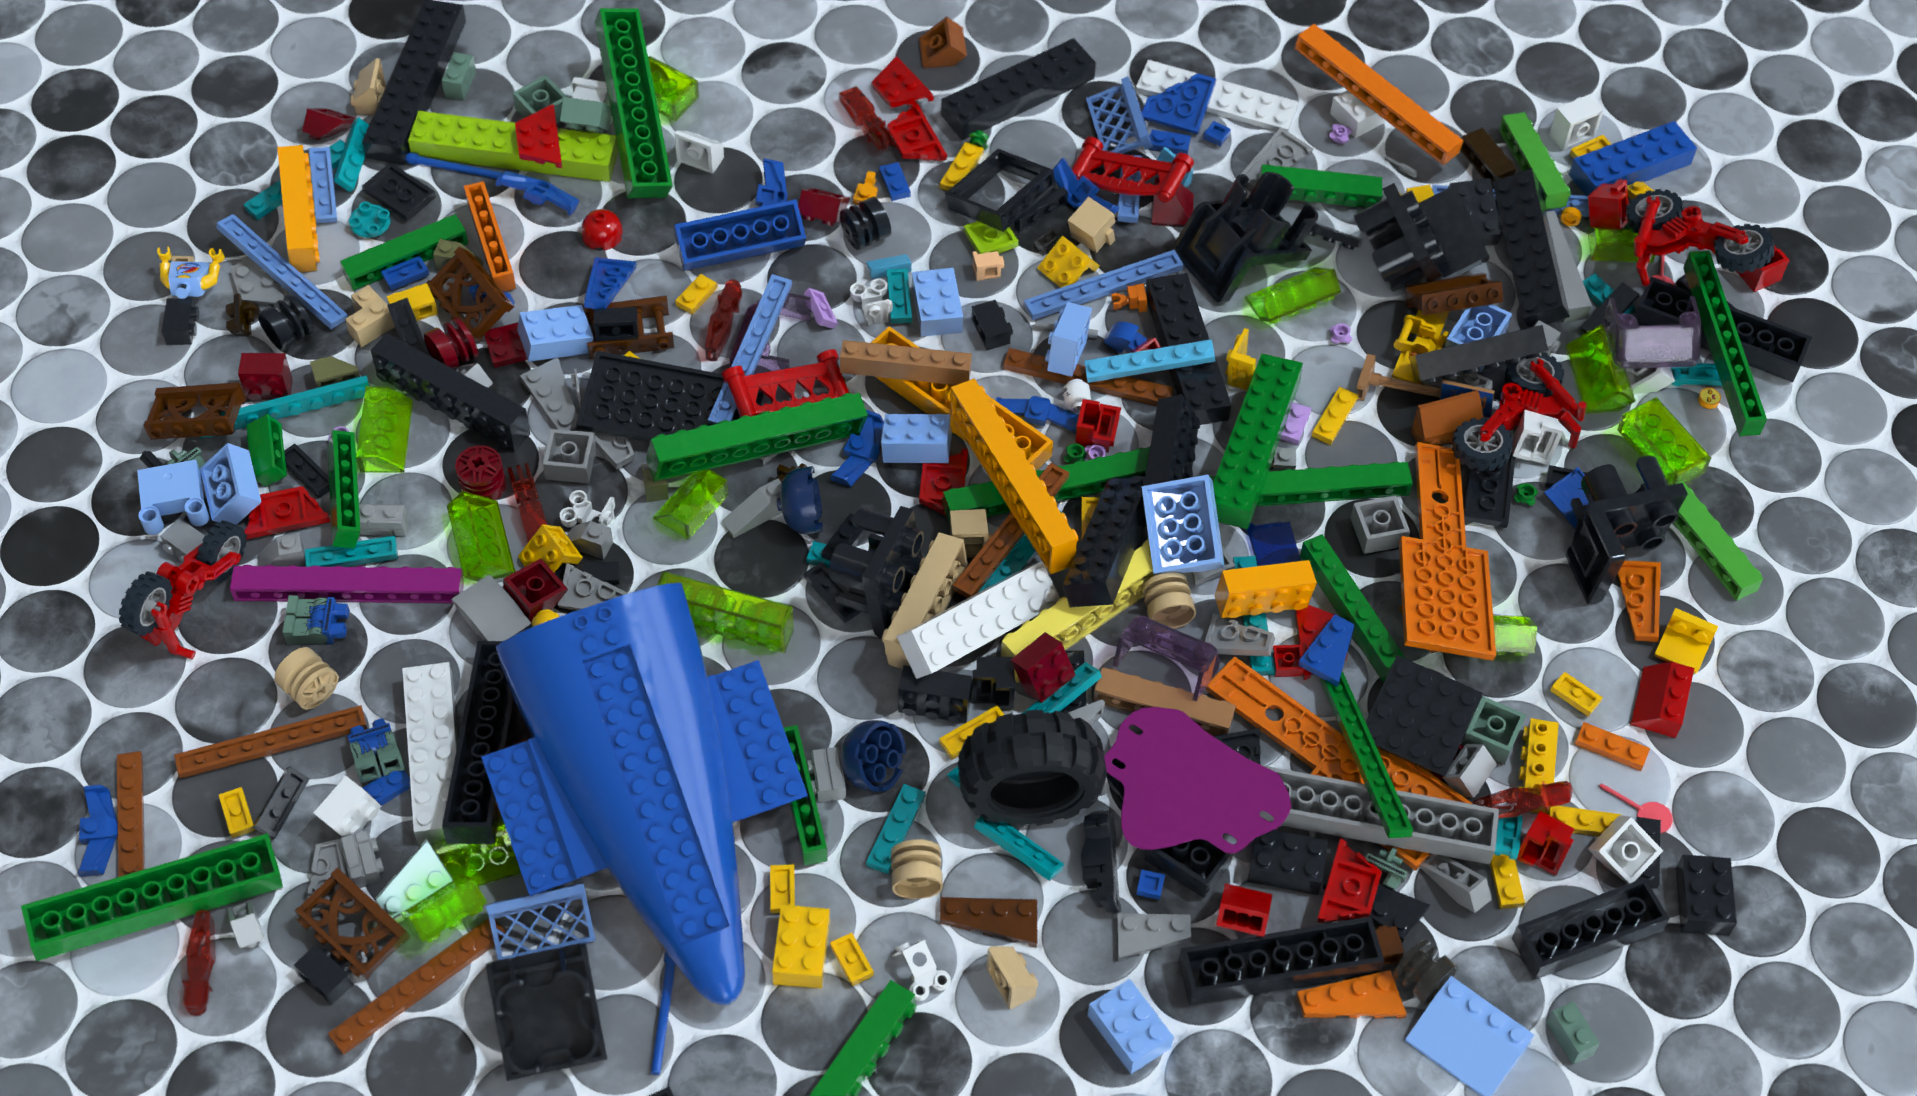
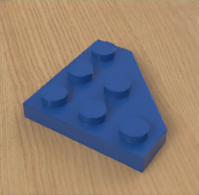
M1197 73L1191 76L1190 79L1182 83L1179 82L1156 96L1148 97L1142 111L1144 120L1198 135L1217 79Z

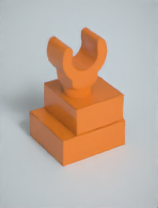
M1144 283L1127 286V296L1119 293L1112 294L1111 301H1119L1113 302V309L1118 310L1128 304L1130 310L1138 309V312H1146L1147 296Z

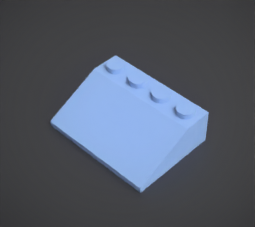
M1209 475L1142 486L1154 574L1203 572L1225 568L1213 481Z
M1450 976L1405 1041L1479 1095L1492 1096L1527 1050L1534 1034Z

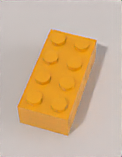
M1309 560L1222 570L1214 596L1221 618H1237L1243 615L1256 616L1261 613H1279L1292 609L1302 610L1308 607L1317 582Z

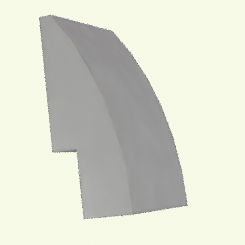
M490 575L451 599L477 637L480 636L483 641H505L530 628L531 622L522 610Z

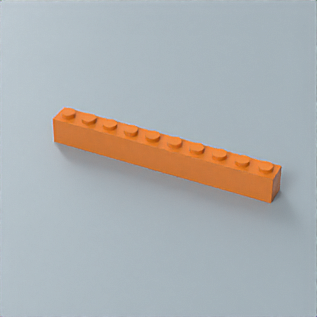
M1313 24L1298 35L1295 49L1440 164L1445 165L1459 154L1463 139L1430 115L1428 111L1421 108L1411 98L1407 97L1397 87L1389 83L1383 76L1371 69L1352 52L1348 51L1338 41L1330 37L1324 30Z

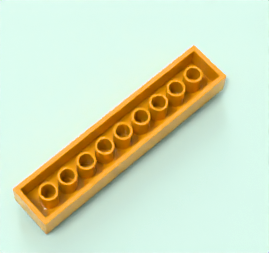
M890 326L871 342L920 348ZM876 377L926 414H950L951 387L955 385ZM986 394L988 400L994 403L998 416L1003 417L1007 430L1014 434L1018 447L1024 450L1029 464H1033L1035 470H1038L1052 457L1053 441ZM950 415L951 431L966 441Z
M975 378L952 386L950 404L952 419L1038 556L1043 561L1050 575L1069 568L1077 552L1078 535L1068 525L1066 515L1057 508L1055 498L1048 494L1044 481L1039 480L1035 467L1027 461L1024 450L1016 444L1014 434L1007 430L1003 417L998 416L994 403L988 400L985 389L982 385L979 386Z

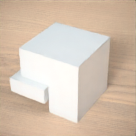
M573 78L572 98L603 102L610 106L606 82Z
M1524 410L1513 436L1512 456L1549 465L1564 432V426L1558 425V419Z

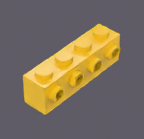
M1531 718L1528 726L1523 727L1522 740H1525V746L1521 748L1520 760L1524 761L1523 766H1520L1518 780H1522V785L1518 787L1516 800L1520 801L1519 810L1549 813L1553 803L1559 725L1557 722Z

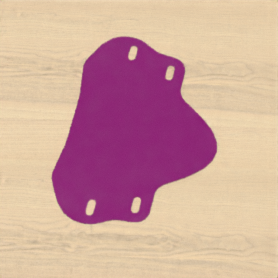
M1149 707L1133 712L1120 725L1115 743L1104 756L1107 773L1122 782L1124 786L1121 814L1124 837L1132 846L1139 849L1155 850L1203 839L1226 853H1237L1256 837L1278 828L1290 813V795L1280 775L1247 759L1207 733L1180 710ZM1136 725L1143 730V733L1137 735L1129 729V726ZM1118 759L1121 762H1123L1126 767L1124 769H1119L1118 767L1112 764V760ZM1265 811L1273 816L1274 820L1268 822L1259 813ZM1228 833L1237 842L1230 844L1222 838V835Z

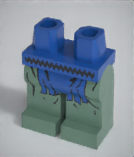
M289 595L282 632L287 645L322 644L325 642L326 644H334V638H346L347 626L345 623H337V619L349 618L348 604L336 603L334 597H327V599H299L298 596Z
M383 718L374 720L372 723L373 728L364 730L363 726L358 725L350 729L348 739L360 783L381 777L376 756L379 757L384 776L389 775L393 771L405 770L390 724L386 723ZM398 760V763L393 767L385 766L386 762ZM370 767L375 768V770L370 774L362 773L364 769Z

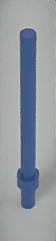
M412 152L406 155V162L414 166L420 164L491 179H497L503 173L421 157L419 154Z
M666 951L664 955L666 965L650 1072L653 1075H660L676 965Z

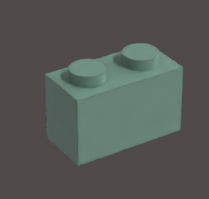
M453 53L442 78V86L446 98L464 101L476 74L473 55Z
M1574 1001L1551 1012L1546 1023L1572 1065L1593 1056L1600 1042Z

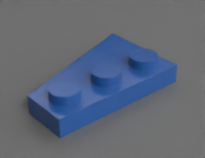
M1335 614L1301 657L1299 666L1338 687L1355 624Z

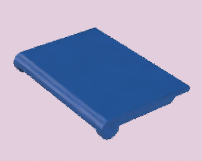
M1579 467L1575 468L1570 474L1544 492L1575 529L1578 521L1571 508V500L1573 498H1580L1583 506L1588 505L1584 491L1577 489L1582 488L1581 480L1585 476Z

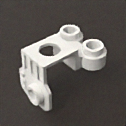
M874 279L870 287H866L863 283H854L850 287L851 298L856 302L862 303L863 315L868 326L888 322V314L892 311V301L888 299L882 300V297L887 293V282L884 279Z
M576 490L569 497L571 507H566L560 512V521L566 527L575 526L577 522L582 524L592 521L596 517H599V524L610 527L615 519L614 497H610L602 512H598L592 509V503L588 501L587 494L584 491Z
M919 940L911 946L909 942H906L896 947L897 953L892 955V957L903 954L913 974L911 976L913 983L910 984L908 990L916 994L918 986L923 988L924 992L921 996L916 994V1001H922L928 997V986L931 985L933 989L941 991L947 989L951 983L950 975L946 971L936 970L937 967L925 940ZM916 952H922L926 956V963L921 967L914 965L912 957ZM940 975L945 978L943 985H940L937 981Z

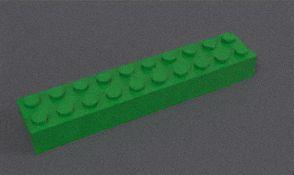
M600 8L595 19V27L627 198H667L673 184L639 9Z
M1261 353L1213 482L1219 523L1244 529L1249 528L1301 382L1302 362Z
M846 393L838 398L832 399L828 397L815 403L805 402L797 407L791 408L787 406L774 412L764 411L756 416L749 417L746 415L733 421L723 420L715 425H701L696 429L688 431L682 429L674 434L656 435L654 438H651L646 461L653 481H660L850 438L851 434L859 436L868 414L860 393Z
M267 833L21 905L31 950L36 961H40L283 888V883Z

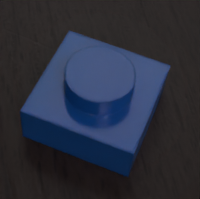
M1213 121L1204 132L1203 139L1221 147L1229 137L1231 129Z
M1141 870L1136 895L1160 900L1165 874Z

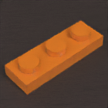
M1583 722L1575 742L1577 746L1642 771L1650 750L1646 746L1586 722Z

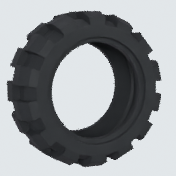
M1027 710L1026 713L1013 715V713L996 717V721L983 723L974 729L972 736H967L958 756L960 791L970 809L976 815L981 814L985 820L993 823L1005 822L1011 826H1024L1025 824H1037L1038 826L1053 823L1054 820L1061 818L1066 820L1078 815L1082 808H1089L1097 801L1098 796L1102 793L1107 776L1102 741L1095 730L1082 718L1073 719L1070 713L1060 711L1046 713L1043 710Z

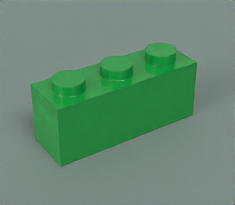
M266 414L246 425L249 453L257 482L265 487L287 476L282 424Z

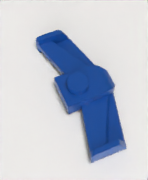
M1062 157L1053 168L1056 184L1059 189L1064 187L1068 191L1067 203L1074 209H1078L1090 197L1114 213V215L1119 210L1118 206L1096 196L1100 189L1087 177L1082 176L1078 180L1065 158Z
M763 158L765 185H758L755 206L761 207L787 201L788 193L783 162Z
M510 171L503 172L496 179L495 186L500 187L504 185L523 190V198L531 203L542 205L548 200L566 210L570 216L576 211L579 199L542 179Z
M1032 396L1030 399L996 398L998 403L1015 415H1025L1024 421L1027 423L1045 426L1048 420L1076 434L1079 414L1076 415L1051 404L1048 398Z
M866 410L868 417L860 432V436L851 434L843 449V455L848 456V458L830 476L831 481L851 487L870 465L876 462L880 454L879 448L884 420L880 414Z
M103 785L84 786L83 789L90 817L80 818L79 841L81 844L88 843V846L77 872L79 877L103 875L105 873L115 840L118 837V822L110 790Z

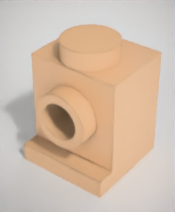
M977 251L972 253V267L976 281L1001 277L1004 259L1003 256H999L998 251L977 254Z

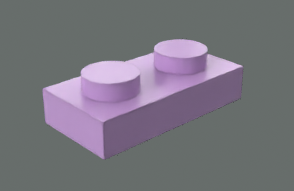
M808 288L804 295L808 301L807 305L815 316V321L820 326L833 329L838 322L824 293Z
M1293 402L1280 440L1298 445L1312 408Z

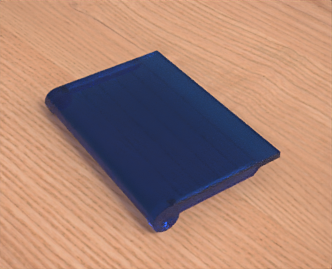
M1290 522L1260 525L1251 523L1247 532L1254 556H1256L1257 566L1301 561Z

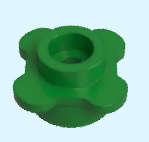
M976 130L974 133L969 134L971 138L969 143L982 147L985 150L988 149L987 142L989 137L985 132Z
M1076 443L1068 445L1064 461L1066 463L1085 461V447Z
M1528 483L1519 484L1516 488L1517 494L1514 495V500L1527 503L1529 506L1534 505L1536 502L1534 498L1538 494V490Z

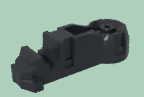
M1110 809L1093 811L1084 816L1086 840L1081 851L1082 880L1088 889L1097 888L1096 892L1090 893L1096 907L1104 908L1107 913L1122 912L1119 900L1116 829L1113 815Z

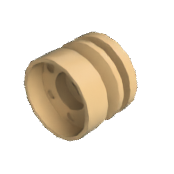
M1177 572L1161 573L1153 576L1143 584L1142 595L1147 606L1149 622L1153 628L1158 630L1177 629L1187 625L1196 617V608L1190 595L1191 590L1185 575Z
M303 647L291 652L284 658L275 672L274 680L301 708L308 710L319 706L330 697L338 684L339 676L311 648Z
M908 840L896 844L891 849V868L893 869L892 891L895 895L907 899H924L937 895L942 891L941 848L938 844L928 840Z

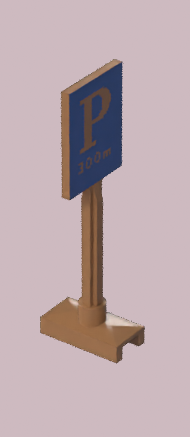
M1367 354L1356 388L1358 389V400H1365L1370 385L1378 387L1382 385L1439 397L1440 400L1478 390L1483 416L1491 417L1494 390L1443 380L1442 389L1384 377L1382 374L1374 373L1376 355Z

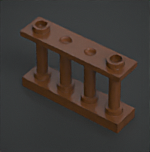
M667 295L612 302L607 307H637L639 339L595 341L594 310L582 306L587 321L592 326L594 342L587 343L590 359H595L597 351L625 355L628 351L640 353L674 348L673 332L665 331L663 316L669 315ZM655 317L657 334L644 335L642 319Z

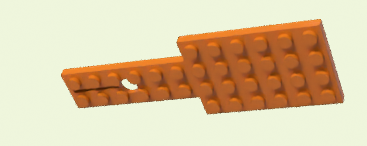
M1417 442L1415 446L1420 539L1401 536L1399 540L1404 646L1494 661L1496 657L1488 551L1466 547L1459 458H1455L1452 448ZM1440 493L1441 497L1447 502H1436L1432 498V494Z
M1235 656L1206 685L1205 690L1219 701L1225 700L1236 705L1235 712L1256 728H1260V731L1311 767L1313 771L1310 774L1365 784L1343 734ZM1278 708L1282 711L1283 718L1278 721H1272L1267 718L1266 710ZM1377 748L1395 790L1472 804L1429 771ZM1380 844L1389 852L1392 848L1397 849L1395 856L1403 859V862L1415 871L1431 854Z

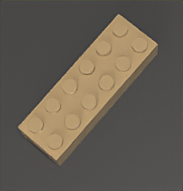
M939 532L936 539L931 541L926 558H922L917 575L912 577L908 592L902 596L899 610L893 613L892 623L889 629H885L882 642H884L888 665L903 669V665L910 666L896 636L946 610L955 592L952 585L968 566L963 539Z

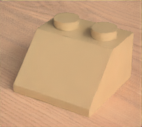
M376 58L359 71L358 80L354 81L355 94L351 95V106L355 108L356 115L374 116L386 89L382 64L379 58Z
M992 946L988 948L987 971L1009 1009L1035 998L1038 982L1034 974H1029L1023 955L1021 953L1017 954L1013 946Z

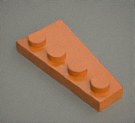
M1625 560L1617 576L1635 641L1658 642L1661 562Z
M1391 970L1297 991L1296 994L1304 1018H1336V1016H1349V1018H1359L1360 1016H1374V1018L1396 1016V1018H1405L1407 1015Z

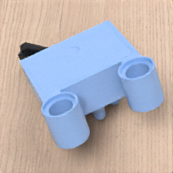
M143 451L140 460L148 468L137 470L141 502V510L138 516L144 531L149 535H156L164 528L161 516L185 511L193 526L205 525L209 520V514L204 503L201 471L197 461L190 460L164 465L151 451Z

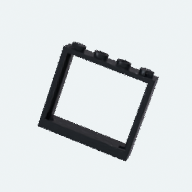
M997 149L949 189L945 196L949 210L1000 231H1005L1056 186L1053 169ZM1001 170L1030 180L1028 184L997 210L968 200Z

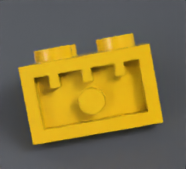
M1062 236L1037 269L1062 288L1076 283L1088 268L1095 272L1100 265Z
M1244 328L1241 335L1238 334L1236 336L1235 347L1233 350H1229L1226 361L1229 364L1225 371V375L1228 376L1227 385L1248 391L1256 369V359L1247 355L1249 329Z
M543 524L518 555L524 567L541 558L554 573L562 563L579 564L583 558L560 526Z
M1675 608L1654 656L1666 662H1676L1695 668L1694 674H1697L1718 626Z

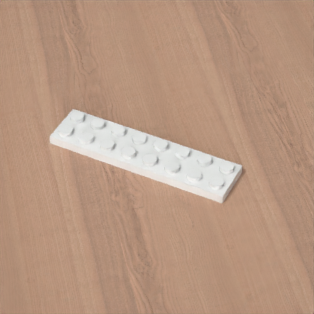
M1148 60L1136 86V93L1156 96L1164 92L1165 89L1190 79L1191 76L1197 73ZM1217 79L1206 112L1275 132L1280 127L1289 131L1299 101Z

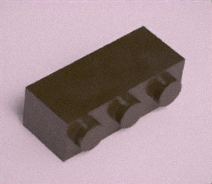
M1483 128L1462 136L1463 143L1460 151L1483 179H1491L1493 189V182L1515 174V164L1508 159L1502 148L1498 147L1493 141L1492 136Z

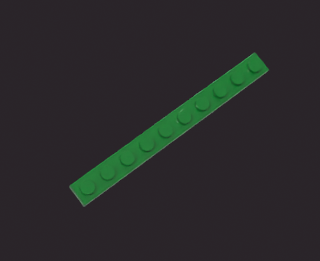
M1341 673L1338 687L1320 678L1322 687L1388 839L1412 837L1413 828L1344 673Z

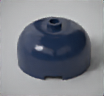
M813 466L797 468L786 474L781 482L780 498H777L778 511H782L785 522L793 531L800 534L823 532V522L819 523L823 513L818 480L812 477V473H815Z
M868 720L854 726L846 735L841 747V766L847 779L854 786L867 791L884 792L891 789L903 772V769H898L902 763V754H906L902 733L897 726L886 721ZM886 768H895L893 776L888 781L877 785L870 783L882 782L886 776Z

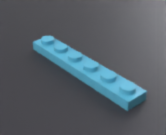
M1212 339L1086 360L1085 367L1087 380L1090 383L1216 361Z

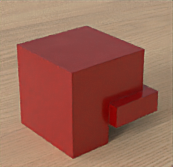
M1619 179L1614 184L1602 183L1588 196L1590 227L1622 229L1628 223L1626 207L1628 205L1627 180Z
M1774 245V256L1771 257V261L1768 264L1765 263L1764 267L1756 268L1755 271L1749 272L1748 270L1744 273H1738V275L1753 292H1756L1781 281L1789 259L1780 248L1777 249Z
M1083 399L1076 427L1075 443L1083 447L1087 445H1100L1109 453L1110 446H1114L1122 407Z
M1540 811L1521 844L1517 860L1530 867L1536 865L1556 876L1574 841L1571 839V836L1575 829Z

